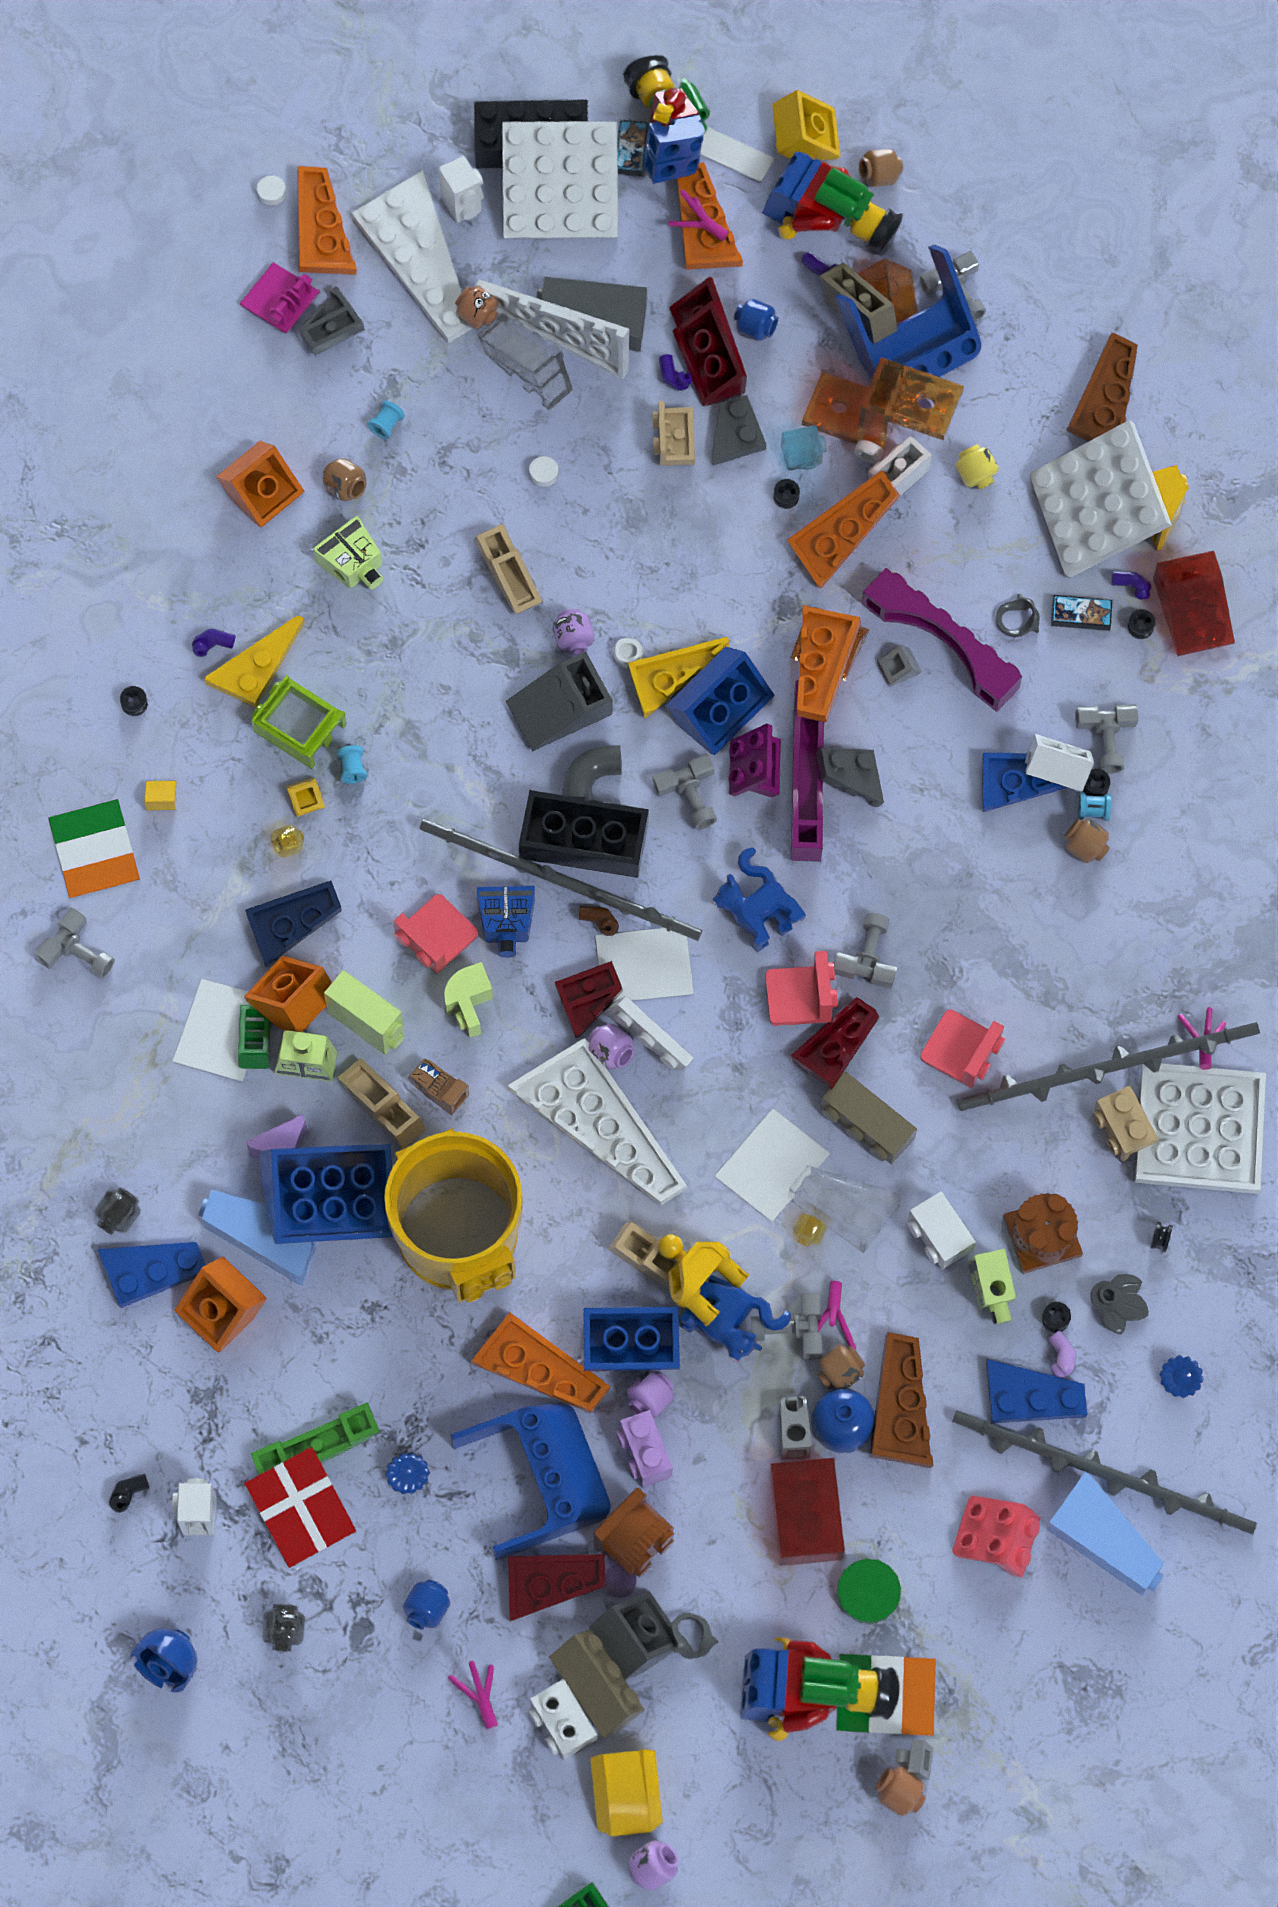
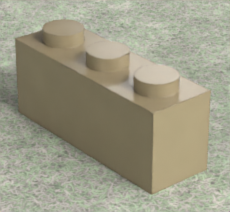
M844 262L820 275L825 302L841 315L835 297L841 294L854 300L868 339L873 344L898 331L893 304Z
M846 1071L841 1075L833 1089H829L821 1099L820 1108L823 1109L822 1113L831 1122L836 1123L838 1121L847 1128V1134L857 1142L863 1141L868 1145L870 1152L880 1161L886 1160L892 1165L915 1139L917 1128Z
M591 1629L572 1636L549 1656L602 1738L619 1732L645 1710L639 1702L637 1693L629 1687L621 1675L620 1668L610 1659L603 1648L601 1640L594 1635Z

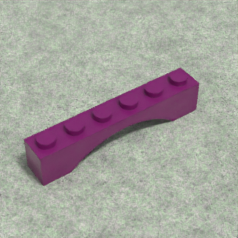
M885 568L863 591L861 604L883 622L915 626L945 642L964 664L971 679L974 694L996 712L1020 688L1022 675L1015 665L1010 662H1004L998 657L996 651L991 646L980 643L967 627H960L952 620L947 611L942 608H936L930 603L928 597L923 592L915 591L899 573H892L889 569Z
M795 680L791 861L821 862L823 850V781H821L816 752L824 748V722L798 716L799 680Z

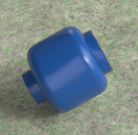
M749 299L744 305L739 304L734 313L738 332L756 341H762L766 337L770 338L774 334L779 321L774 307L757 299Z
M434 1580L417 1582L402 1605L403 1611L408 1617L407 1622L419 1630H423L424 1627H437L450 1607L447 1589Z

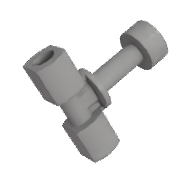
M969 251L953 259V265L973 320L976 322L985 315L986 309L980 300L973 301L963 285L966 282V277L977 272L979 269L976 257ZM936 268L920 276V284L928 296L943 289Z
M1116 705L1114 711H1099L1098 706L1077 707L1075 712L1076 728H1096V733L1103 735L1105 755L1099 759L1100 769L1104 770L1107 774L1123 771L1125 768L1123 755L1117 754L1115 733L1120 731V727H1136L1138 723L1137 705Z
M707 753L688 761V767L673 772L671 768L652 776V781L659 797L675 790L679 794H686L694 811L691 820L696 830L708 828L717 821L713 808H705L696 789L700 786L699 780L715 774L714 766Z
M70 908L58 923L59 931L53 939L46 938L34 953L35 960L48 969L52 968L62 954L68 957L73 953L90 964V972L100 979H103L110 972L115 962V959L107 953L102 952L97 955L79 943L80 936L78 933L87 922L86 917L73 908Z
M877 913L866 914L863 928L868 933L863 952H857L856 956L838 952L834 964L835 975L853 979L855 974L871 978V984L889 989L892 988L897 967L879 963L880 958L875 955L879 935L887 932L889 919L886 916Z
M820 1293L801 1294V1314H795V1321H790L781 1330L773 1331L767 1329L760 1322L759 1316H751L752 1333L756 1335L755 1341H765V1334L796 1333V1340L803 1339V1359H821L822 1338L821 1333L818 1332V1320L821 1319Z

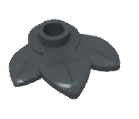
M1119 1274L1111 1282L1101 1281L1091 1289L1090 1300L1092 1305L1101 1312L1104 1326L1116 1334H1123L1126 1320L1139 1321L1149 1315L1146 1302L1137 1294L1142 1285V1281L1138 1277L1129 1274ZM1104 1291H1107L1109 1293L1111 1298L1110 1301H1107L1103 1297Z

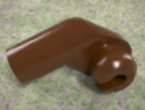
M580 905L579 920L593 921L601 933L606 936H612L617 933L619 928L618 921L608 908Z

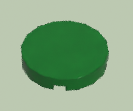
M862 1559L853 1562L843 1571L838 1581L837 1598L840 1607L853 1620L859 1623L875 1624L886 1620L895 1611L900 1602L901 1585L898 1576L889 1565L879 1560Z

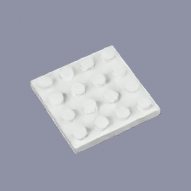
M502 122L504 239L618 238L617 122Z
M1130 420L1029 473L1065 576L1069 578L1172 526L1135 424Z
M1161 1063L1159 1072L1153 1073L1142 1064L1139 1103L1158 1137V1142L1137 1151L1135 1183L1259 1194L1261 1191L1266 1073L1217 1068L1203 1070L1195 1066Z

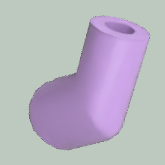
M1058 1331L1048 1339L1058 1353L1057 1362L1051 1366V1370L1056 1377L1064 1378L1067 1374L1070 1375L1074 1371L1076 1352L1064 1334Z

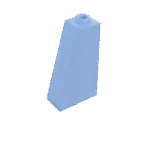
M211 1190L209 1198L203 1199L199 1211L204 1227L296 1284L303 1285L316 1242L274 1244L266 1204Z
M1084 1472L1050 1521L1046 1530L1143 1596L1147 1588L1154 1591L1164 1576L1159 1572L1164 1563L1093 1477Z

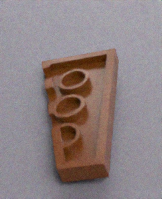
M1113 332L1110 334L1066 429L1067 432L1089 442L1126 422L1125 416L1130 398V384L1133 378L1138 344Z
M891 1332L885 1335L874 1417L875 1424L872 1432L869 1457L932 1468L934 1464L933 1456L930 1453V1430L926 1419L925 1409L927 1405L926 1396L923 1393V1371L919 1338Z

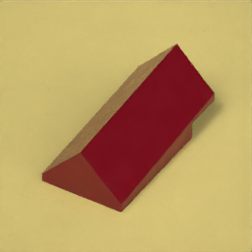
M708 277L669 307L677 325V328L672 331L703 406H709L744 394L747 382V374L712 277Z

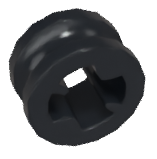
M783 479L776 483L773 499L777 506L783 509H790L797 505L800 495L799 485L791 479ZM785 489L791 490V495L788 498L782 497Z
M1139 609L1131 614L1127 628L1132 637L1146 639L1153 633L1156 620L1150 611ZM1139 619L1144 620V624L1148 623L1145 629H1139V625L1135 626Z
M129 686L121 692V707L127 715L139 716L146 711L148 700L143 689L137 686ZM134 696H138L140 704L136 705L134 703V706H130L128 699L130 697L134 699Z
M1092 769L1084 786V793L1087 796H1105L1110 786L1109 775L1104 770ZM1092 779L1096 782L1102 781L1101 789L1097 786H1090Z
M1157 1221L1151 1249L1160 1247L1162 1252L1167 1251L1173 1225L1169 1224L1167 1227H1164L1161 1222Z
M1062 1302L1050 1303L1042 1314L1043 1326L1053 1333L1064 1331L1071 1320L1070 1309ZM1051 1311H1054V1314L1057 1311L1063 1314L1061 1318L1062 1324H1059V1321L1056 1324L1050 1321Z

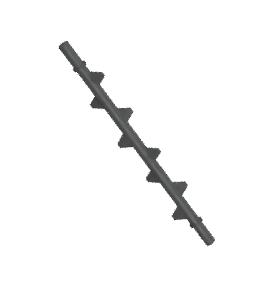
M423 819L420 824L419 830L446 840V843L452 842L512 866L520 873L527 872L619 909L624 915H634L664 927L668 932L674 931L696 941H699L703 930L676 920L674 916H666L659 913L654 907L646 908L554 871L549 865H539L455 831V828L449 829L427 819Z
M1257 1022L1231 1029L1223 1028V1031L1189 1040H1183L1177 1035H1172L1168 1045L1130 1054L1121 1046H1117L1114 1049L1111 1060L1073 1070L1065 1064H1060L1056 1074L1019 1084L1009 1075H1005L1002 1078L999 1089L992 1091L987 1089V1092L957 1099L960 1111L987 1104L994 1105V1102L1029 1093L1033 1094L1041 1102L1047 1100L1049 1090L1052 1087L1087 1078L1095 1084H1100L1107 1073L1144 1064L1153 1073L1159 1072L1162 1059L1199 1049L1208 1055H1212L1219 1044L1226 1042L1230 1044V1041L1260 1034Z
M958 1410L955 1412L952 1422L982 1433V1436L986 1434L994 1437L996 1451L1000 1454L1004 1453L1012 1445L1050 1458L1054 1472L1058 1473L1065 1467L1071 1466L1105 1479L1109 1494L1112 1496L1117 1495L1127 1487L1163 1501L1166 1514L1172 1515L1180 1508L1215 1520L1220 1525L1225 1524L1249 1534H1254L1257 1522L1227 1512L1228 1509L1222 1510L1214 1507L1211 1494L1205 1492L1195 1500L1159 1486L1156 1471L1150 1469L1141 1478H1137L1102 1465L1097 1451L1092 1450L1084 1457H1080L1046 1444L1042 1428L1038 1427L1028 1436H1024L992 1424L988 1419L984 1421Z

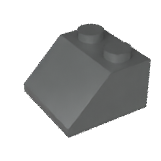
M650 1591L612 1606L589 1626L594 1635L601 1640L603 1648L610 1659L618 1665L621 1675L625 1680L647 1671L674 1653L673 1649L676 1646L669 1632L671 1622Z

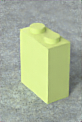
M342 970L324 992L328 1014L384 1055L391 1048L395 1050L405 1037L403 1034L402 1012L348 972Z

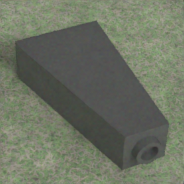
M544 277L543 288H537V299L629 328V350L641 352L648 287Z

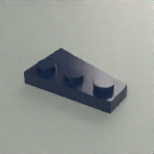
M331 880L245 909L265 967L342 911Z

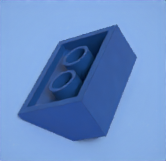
M725 647L665 707L682 730L710 754L716 755L775 695L745 651Z
M679 1307L584 1308V1371L680 1370Z

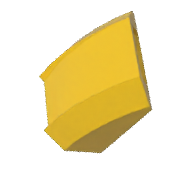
M642 1749L590 1757L597 1829L611 1837L649 1833L663 1823L655 1750Z

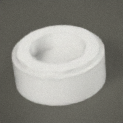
M277 176L262 178L257 185L258 198L262 203L270 206L281 203L286 196L285 183Z
M859 440L854 449V453L858 458L872 464L881 462L885 453L879 445L866 440Z
M547 456L534 459L529 467L531 481L540 487H548L554 484L559 475L556 461Z
M633 638L619 640L613 649L614 661L619 667L628 669V663L643 658L641 644Z

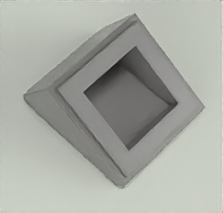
M903 645L898 646L877 660L890 686L917 676L922 672L911 650Z

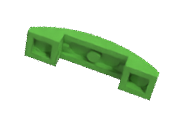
M368 1402L339 1414V1418L283 1443L277 1441L250 1454L260 1475L310 1447H313L322 1463L365 1442L378 1434L380 1430Z

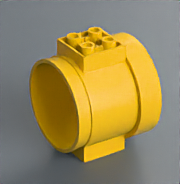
M453 1128L428 1136L412 1146L395 1152L396 1163L389 1174L385 1189V1207L390 1230L398 1243L405 1263L412 1272L428 1284L442 1289L453 1290L458 1303L464 1300L470 1303L481 1298L484 1295L483 1292L495 1288V1290H500L509 1286L512 1283V1279L516 1278L513 1254L517 1245L518 1229L523 1213L522 1186L517 1170L509 1157L491 1141L475 1134L455 1132ZM452 1178H465L485 1184L503 1199L511 1214L505 1231L491 1247L473 1256L454 1259L437 1257L424 1252L408 1238L402 1228L403 1218L408 1206L423 1189L436 1182Z

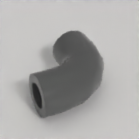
M610 745L589 749L574 759L565 773L562 795L592 800V786L597 779L604 776L622 775L621 746Z

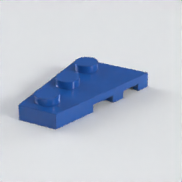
M983 752L982 813L1069 787L1026 774L1027 763H1025L1028 753Z
M197 1242L97 1249L120 1308L193 1280L200 1269L206 1266Z
M989 1359L986 1360L992 1424L1087 1417L1084 1383Z

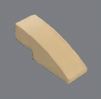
M503 524L474 538L489 571L515 615L543 602L518 549L514 548Z
M363 1059L357 1060L337 1077L358 1104L401 1149L408 1146L426 1130L420 1117L401 1100L399 1094Z
M632 1221L624 1224L608 1250L640 1272L669 1288L668 1272L677 1260L662 1256L658 1246L660 1238L655 1239Z

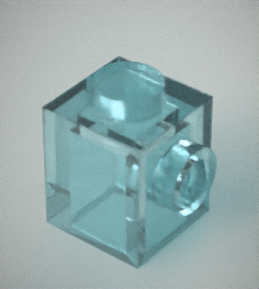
M816 425L782 432L781 448L788 471L801 468L809 470L822 464L823 453L827 452L824 435L818 434Z

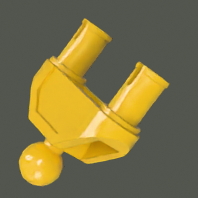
M667 1234L659 1242V1251L662 1256L677 1260L668 1272L672 1300L680 1308L684 1309L687 1307L705 1326H708L720 1313L700 1294L701 1290L699 1288L710 1274L717 1270L735 1288H739L750 1274L746 1273L730 1257V1250L723 1243L696 1242L685 1251L683 1250L682 1240L675 1234Z

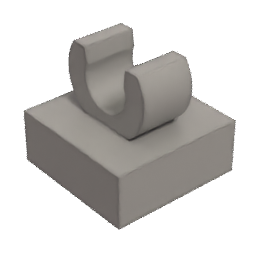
M912 1740L911 1750L897 1749L895 1762L900 1763L901 1767H908V1772L918 1778L929 1780L933 1747L926 1741Z

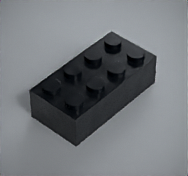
M588 99L474 101L476 169L503 168L502 122H588Z
M529 790L519 840V857L530 861L638 878L648 828L649 809Z

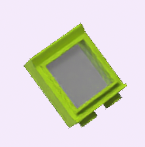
M288 675L281 682L278 681L273 685L267 701L263 705L259 704L251 716L253 731L310 769L315 766L314 754L321 746L327 748L332 741L331 733L338 725L344 728L347 724L344 711L330 705L290 679Z

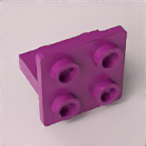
M766 723L731 740L729 748L730 773L728 777L730 795L737 796L748 790L771 798L780 795L781 739L772 736V725Z

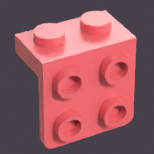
M441 894L433 896L409 919L401 913L393 921L394 936L398 942L404 947L408 946L415 953L418 961L424 967H430L436 974L443 970L478 937V929Z
M827 951L814 952V966L767 970L765 978L769 1019L772 1025L782 1026L832 1021V1008L838 1007L837 990L831 989L830 981L835 980L834 963L828 962Z
M949 1009L944 1013L921 1052L920 1059L927 1065L973 1088L978 1078L983 1080L991 1066L988 1063L993 1053L997 1055L1006 1040L1002 1037L1004 1026L993 1021L990 1028L987 1029Z
M971 1496L967 1501L954 1543L953 1554L958 1558L998 1564L1010 1575L1023 1578L1025 1568L1031 1560V1549L1034 1539L1040 1530L1041 1517L1025 1504Z

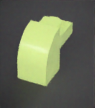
M482 962L457 971L449 979L444 993L447 1016L455 1013L460 1030L466 1029L469 1038L481 1034L480 1022L473 1006L493 999L492 986Z

